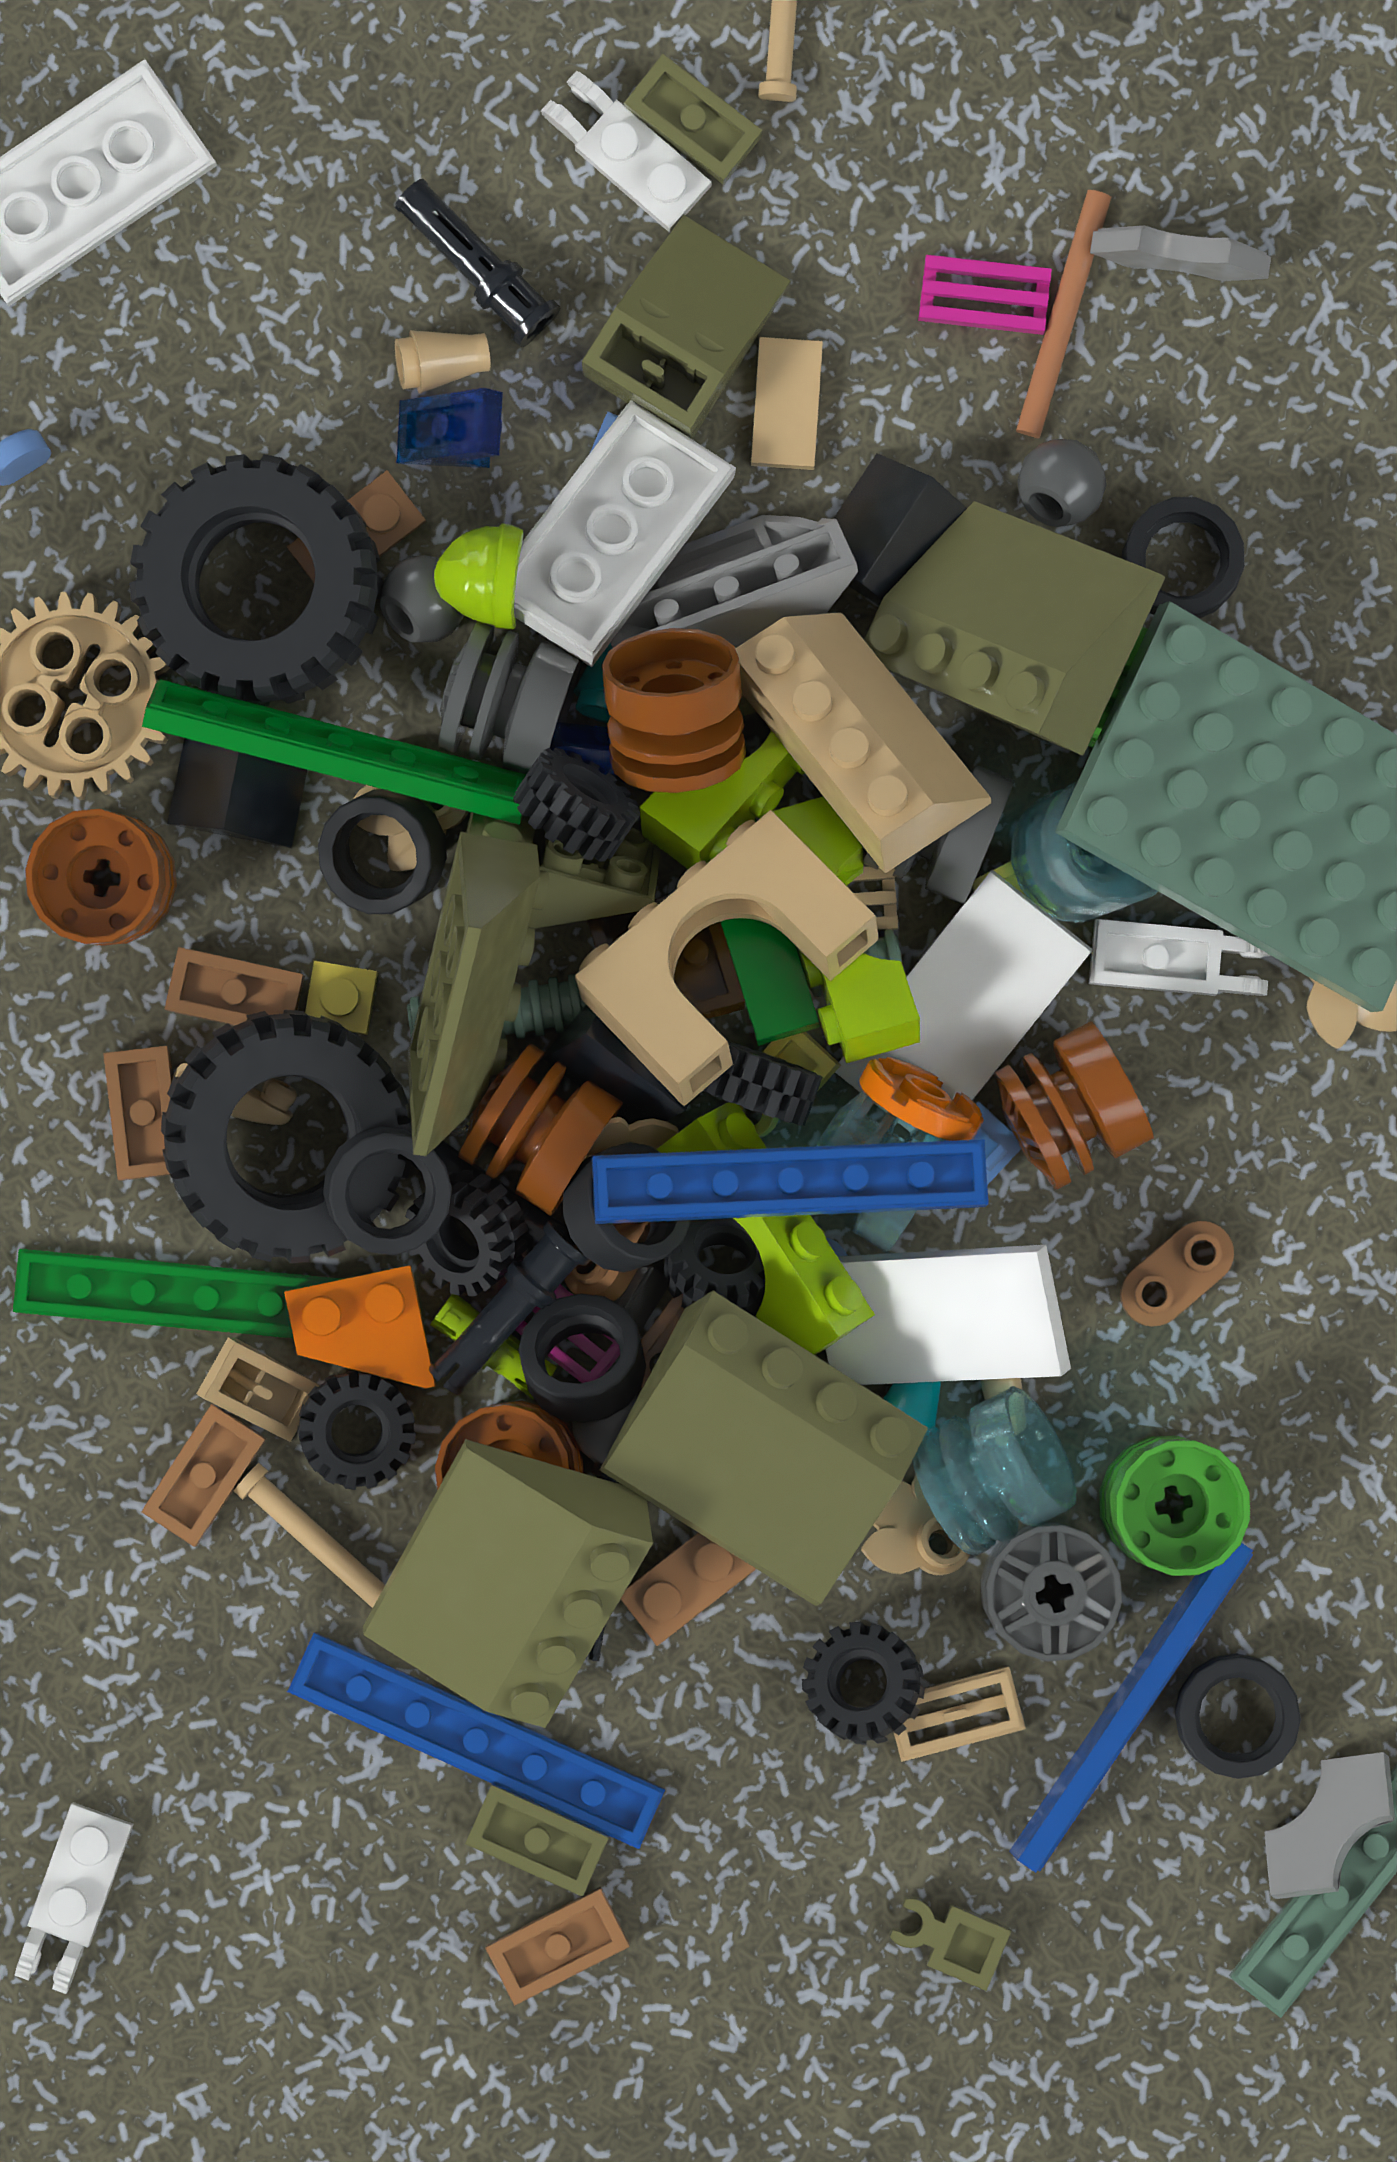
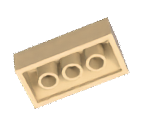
M842 613L783 617L735 648L740 662L742 694L884 873H887L991 804L989 794Z

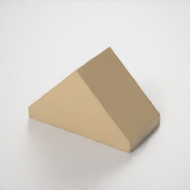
M228 1337L196 1394L291 1442L298 1430L300 1422L299 1413L302 1404L305 1405L310 1391L315 1386L319 1387L320 1385L243 1341Z

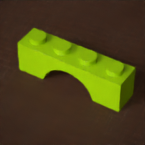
M771 731L762 746L745 758L741 768L725 781L704 789L687 792H653L640 807L642 835L687 869L700 861L708 863L727 847L726 842L740 825L746 821L754 820L756 817L760 819L770 810L774 811L783 796L784 785L796 772L801 775L805 774V772Z
M824 796L773 811L846 886L864 872L862 844ZM799 951L809 987L812 988L820 985L827 1006L818 1008L828 1045L840 1044L846 1064L920 1043V1017L901 961L879 959L862 953L830 981Z
M728 1102L697 1118L656 1150L661 1153L767 1148L757 1134L753 1123L746 1117L740 1106ZM811 1215L733 1218L752 1238L764 1266L765 1293L756 1314L758 1320L813 1355H816L875 1316L863 1297L859 1286L852 1280L828 1243L825 1234L817 1226Z

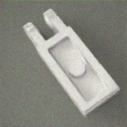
M576 71L567 83L578 99L588 103L602 115L600 119L587 132L564 106L556 104L551 100L541 110L542 115L575 144V151L670 233L682 216L686 215L709 190L712 182L617 99L613 103L602 89L581 72Z
M1095 919L1093 950L1091 951L1088 984L1216 996L1218 992L1256 996L1267 995V980H1261L1257 976L1240 975L1239 977L1219 975L1221 952L1240 954L1245 958L1270 956L1239 937L1223 936V931L1102 919Z
M74 1802L71 1804L27 1925L31 1927V1930L25 1941L15 1976L29 1981V1978L36 1972L42 1955L40 1951L46 1934L54 1935L68 1940L69 1943L62 1960L59 1961L56 1967L52 1989L67 1994L84 1947L88 1948L93 1939L134 1825L133 1823Z

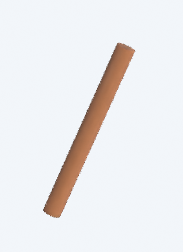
M1088 190L1016 428L1018 433L1034 438H1040L1093 262L1094 254L1090 253L1093 231L1103 228L1110 205L1111 196L1096 190Z

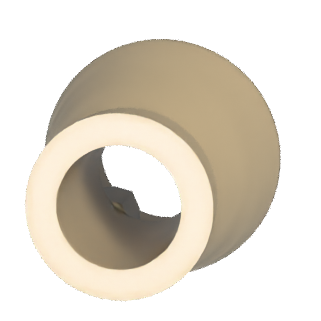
M410 330L409 337L395 339V359L402 389L417 388L420 394L478 372L490 371V352L485 333L468 335Z

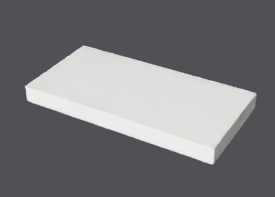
M145 59L0 157V295L8 307L217 166L207 148Z
M630 400L523 540L515 588V618L592 667L733 480L736 467Z
M991 870L906 977L920 1017V1043L847 1064L843 1056L839 1061L841 1066L835 1073L922 1142L940 1141L941 1138L913 1127L894 1116L873 1101L863 1091L859 1079L868 1062L875 1058L878 1060L879 1058L892 1057L911 1063L939 1077L938 1080L943 1082L941 1089L952 1100L956 1092L960 1094L962 1092L973 1100L1093 949L994 870Z
M1046 1245L838 1257L852 1280L859 1286L863 1297L875 1316L826 1348L829 1365L860 1385L1062 1376L1071 1369Z

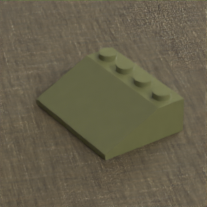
M973 501L884 596L864 641L890 673L1083 756L1164 582L1165 576Z
M460 832L407 1054L414 1155L427 1156L478 1107L488 1090L491 1076L497 1077L500 1071L504 1069L507 1039L500 1037L504 1021L514 1022L517 1017L521 985L514 983L518 965L528 967L530 964L535 940V929L528 927L532 909H543L548 891L549 872L540 870L537 845Z
M712 1291L686 1307L600 1471L808 1602L818 1606L823 1602L902 1482L928 1427L715 1291Z
M465 1439L365 1621L363 1635L484 1711L546 1728L653 1544L647 1500L624 1485Z

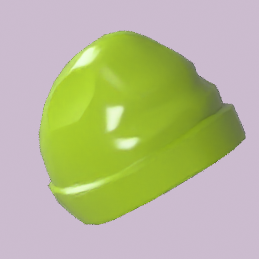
M502 523L499 527L485 526L476 528L456 538L440 556L434 570V583L439 596L466 617L494 625L498 629H515L517 618L514 616L515 588L523 541V529Z

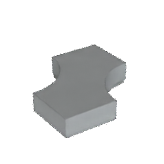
M1145 225L1098 229V231H1093L1090 251L1091 254L1125 267L1184 272L1221 281L1268 279L1271 257L1266 252L1231 238L1180 235L1157 230Z
M1380 1752L1321 1760L1319 1785L1307 1808L1290 1823L1264 1832L1270 1895L1273 1898L1282 1899L1339 1891L1342 1865L1354 1843L1372 1828L1395 1820L1388 1755Z

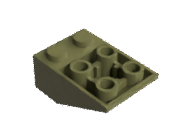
M683 215L618 303L583 358V376L626 403L632 400L693 440L787 290L791 280Z
M473 812L470 814L465 833L537 845L540 870L549 872V884L543 909H532L528 925L530 928L535 929L636 912L655 901L661 849L645 838L640 830L631 828L610 860L607 858L606 861L599 862L595 857L592 860L582 858L578 850H575L573 854L564 850L563 843L558 840L552 843L544 837L547 832L542 828L534 829L528 823L531 817L522 815L520 824H515Z

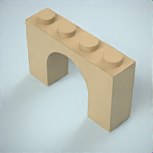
M772 810L767 812L757 822L749 820L740 825L726 842L727 847L710 862L700 861L689 868L679 880L677 890L659 905L653 902L642 908L631 920L628 927L629 930L611 946L602 944L591 951L581 963L580 972L575 975L583 1002L683 1106L688 1104L733 1065L728 1041L684 997L674 983L677 960L686 944L698 932L709 925L727 919L747 918L762 921L775 927L788 937L830 981L879 940L874 913Z

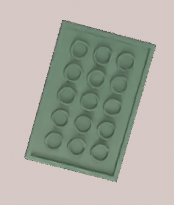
M1170 601L1160 604L1055 833L1369 1012L1383 1011L1397 980V735Z

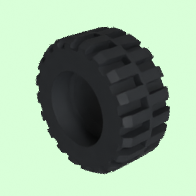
M245 454L226 456V465L213 468L207 462L190 470L194 479L182 487L173 482L161 494L167 500L157 514L150 510L148 511L140 526L147 532L142 546L133 545L130 564L137 568V580L129 583L131 602L139 606L141 617L137 619L144 637L150 640L156 647V654L168 667L176 671L188 682L207 692L261 706H269L270 701L283 700L289 704L305 699V692L316 686L322 690L338 680L334 674L346 662L353 666L363 653L358 646L365 633L373 635L379 618L374 613L376 599H380L381 586L383 584V579L378 575L376 564L381 560L376 543L370 538L366 530L367 524L358 511L333 485L326 482L318 473L302 464L298 467L288 464L282 457L264 454L261 460H251ZM253 523H272L296 534L307 547L315 567V583L312 596L300 617L281 633L263 640L236 638L219 629L207 615L199 593L201 572L210 552L229 533Z
M284 1010L283 1014L268 1015L265 1011L246 1015L247 1021L235 1026L227 1023L212 1032L215 1038L203 1048L197 1045L186 1057L185 1061L188 1065L181 1076H174L167 1092L170 1097L167 1112H162L161 1132L164 1135L165 1146L162 1152L166 1169L170 1173L176 1191L191 1215L203 1228L205 1227L213 1233L219 1242L233 1250L240 1248L249 1252L252 1258L269 1262L272 1261L273 1257L287 1258L289 1263L309 1262L311 1254L323 1251L330 1257L346 1250L343 1243L348 1239L329 1216L323 1194L325 1179L308 1190L291 1195L267 1193L245 1181L233 1166L227 1148V1128L235 1106L248 1091L268 1079L281 1076L306 1078L322 1085L338 1101L346 1121L347 1142L357 1133L377 1127L405 1129L412 1133L411 1119L408 1117L405 1106L409 1102L402 1085L395 1079L391 1072L392 1068L382 1056L360 1036L349 1031L340 1023L322 1015L318 1018L307 1015L304 1011ZM385 1152L370 1156L357 1167L350 1181L349 1197L353 1210L362 1221L377 1227L373 1221L383 1209L388 1212L392 1210L400 1197L395 1190L401 1178H408L412 1160L401 1154Z

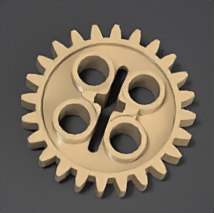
M61 592L58 600V609L50 611L45 602L40 597L34 599L35 617L28 620L20 611L14 608L11 610V614L17 628L12 633L0 628V755L9 754L1 771L8 777H11L22 768H26L23 786L30 791H33L42 779L46 778L48 794L54 799L59 798L65 783H71L74 795L79 800L85 799L87 784L92 781L96 783L105 795L111 794L110 775L117 772L125 781L132 783L134 778L128 764L133 759H136L145 765L151 766L154 762L144 749L147 742L166 744L168 741L160 731L144 728L142 723L146 705L158 680L157 676L169 670L170 667L160 657L152 659L149 657L156 650V647L150 640L145 637L137 640L136 637L141 630L137 621L138 615L129 618L122 625L119 623L121 606L118 602L113 600L104 612L100 614L98 613L97 599L92 593H87L80 609H74L73 602L67 592ZM55 639L70 640L73 644L74 653L68 665L54 670L46 668L43 664L42 655L47 644ZM93 645L100 646L98 657L90 665L80 683V690L87 696L86 701L83 705L72 703L68 707L56 744L53 747H46V737L56 726L65 707V702L58 696V691L62 686L72 689L76 685L84 669L89 649ZM112 666L128 668L131 673V682L123 694L109 697L100 692L99 681L105 670ZM33 695L42 697L46 706L45 715L42 720L34 726L24 727L18 725L15 721L14 713L20 700ZM90 722L99 724L103 729V740L99 748L89 754L76 753L72 748L71 740L77 727Z

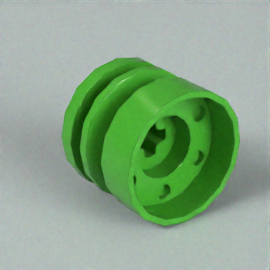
M1176 1435L1149 1436L1127 1446L1108 1466L1099 1490L1100 1518L1110 1541L1129 1559L1171 1576L1200 1575L1222 1565L1241 1545L1250 1521V1494L1239 1468L1220 1450ZM1168 1487L1170 1492L1183 1496V1504L1174 1507L1175 1518L1170 1519L1168 1514L1155 1510V1502H1160L1165 1498L1164 1488Z

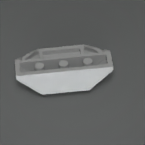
M761 515L684 544L610 643L612 648H614L623 640L644 632L682 628L699 629L719 635L735 647H738L783 617L826 614L858 573L857 563L837 519L821 518L817 522L802 517Z

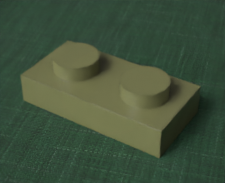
M664 54L660 56L624 102V106L658 136L723 186L762 137L763 130Z
M491 1784L465 1844L583 1897L609 1836Z

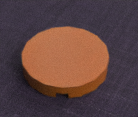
M892 1057L879 1058L878 1060L876 1058L874 1060L871 1059L859 1079L861 1088L873 1101L906 1123L935 1137L948 1141L973 1140L984 1121L980 1108L962 1092L961 1094L956 1092L952 1100L941 1089L943 1082L938 1080L939 1077L911 1063Z

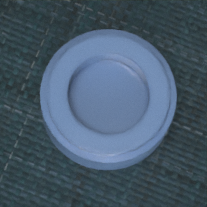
M32 429L22 430L0 441L1 486L16 482L45 464L50 458L51 450L39 431Z

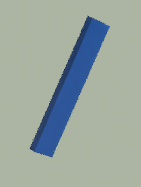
M985 1139L601 1155L592 1157L595 1224L978 1208L988 1205Z
M1241 1542V1545L1222 1565L1194 1576L1009 1852L1017 1861L1035 1873L1041 1871L1252 1558V1549Z
M316 1632L312 1635L287 1691L637 1849L642 1844L665 1792L664 1788L506 1717L486 1712L466 1699Z

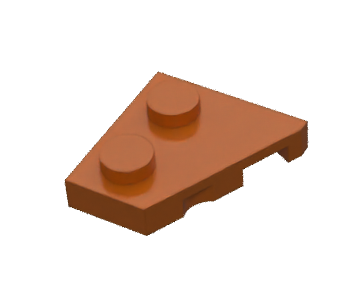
M411 1265L284 1292L297 1355L422 1388L437 1386L435 1378L429 1371V1366L432 1362Z

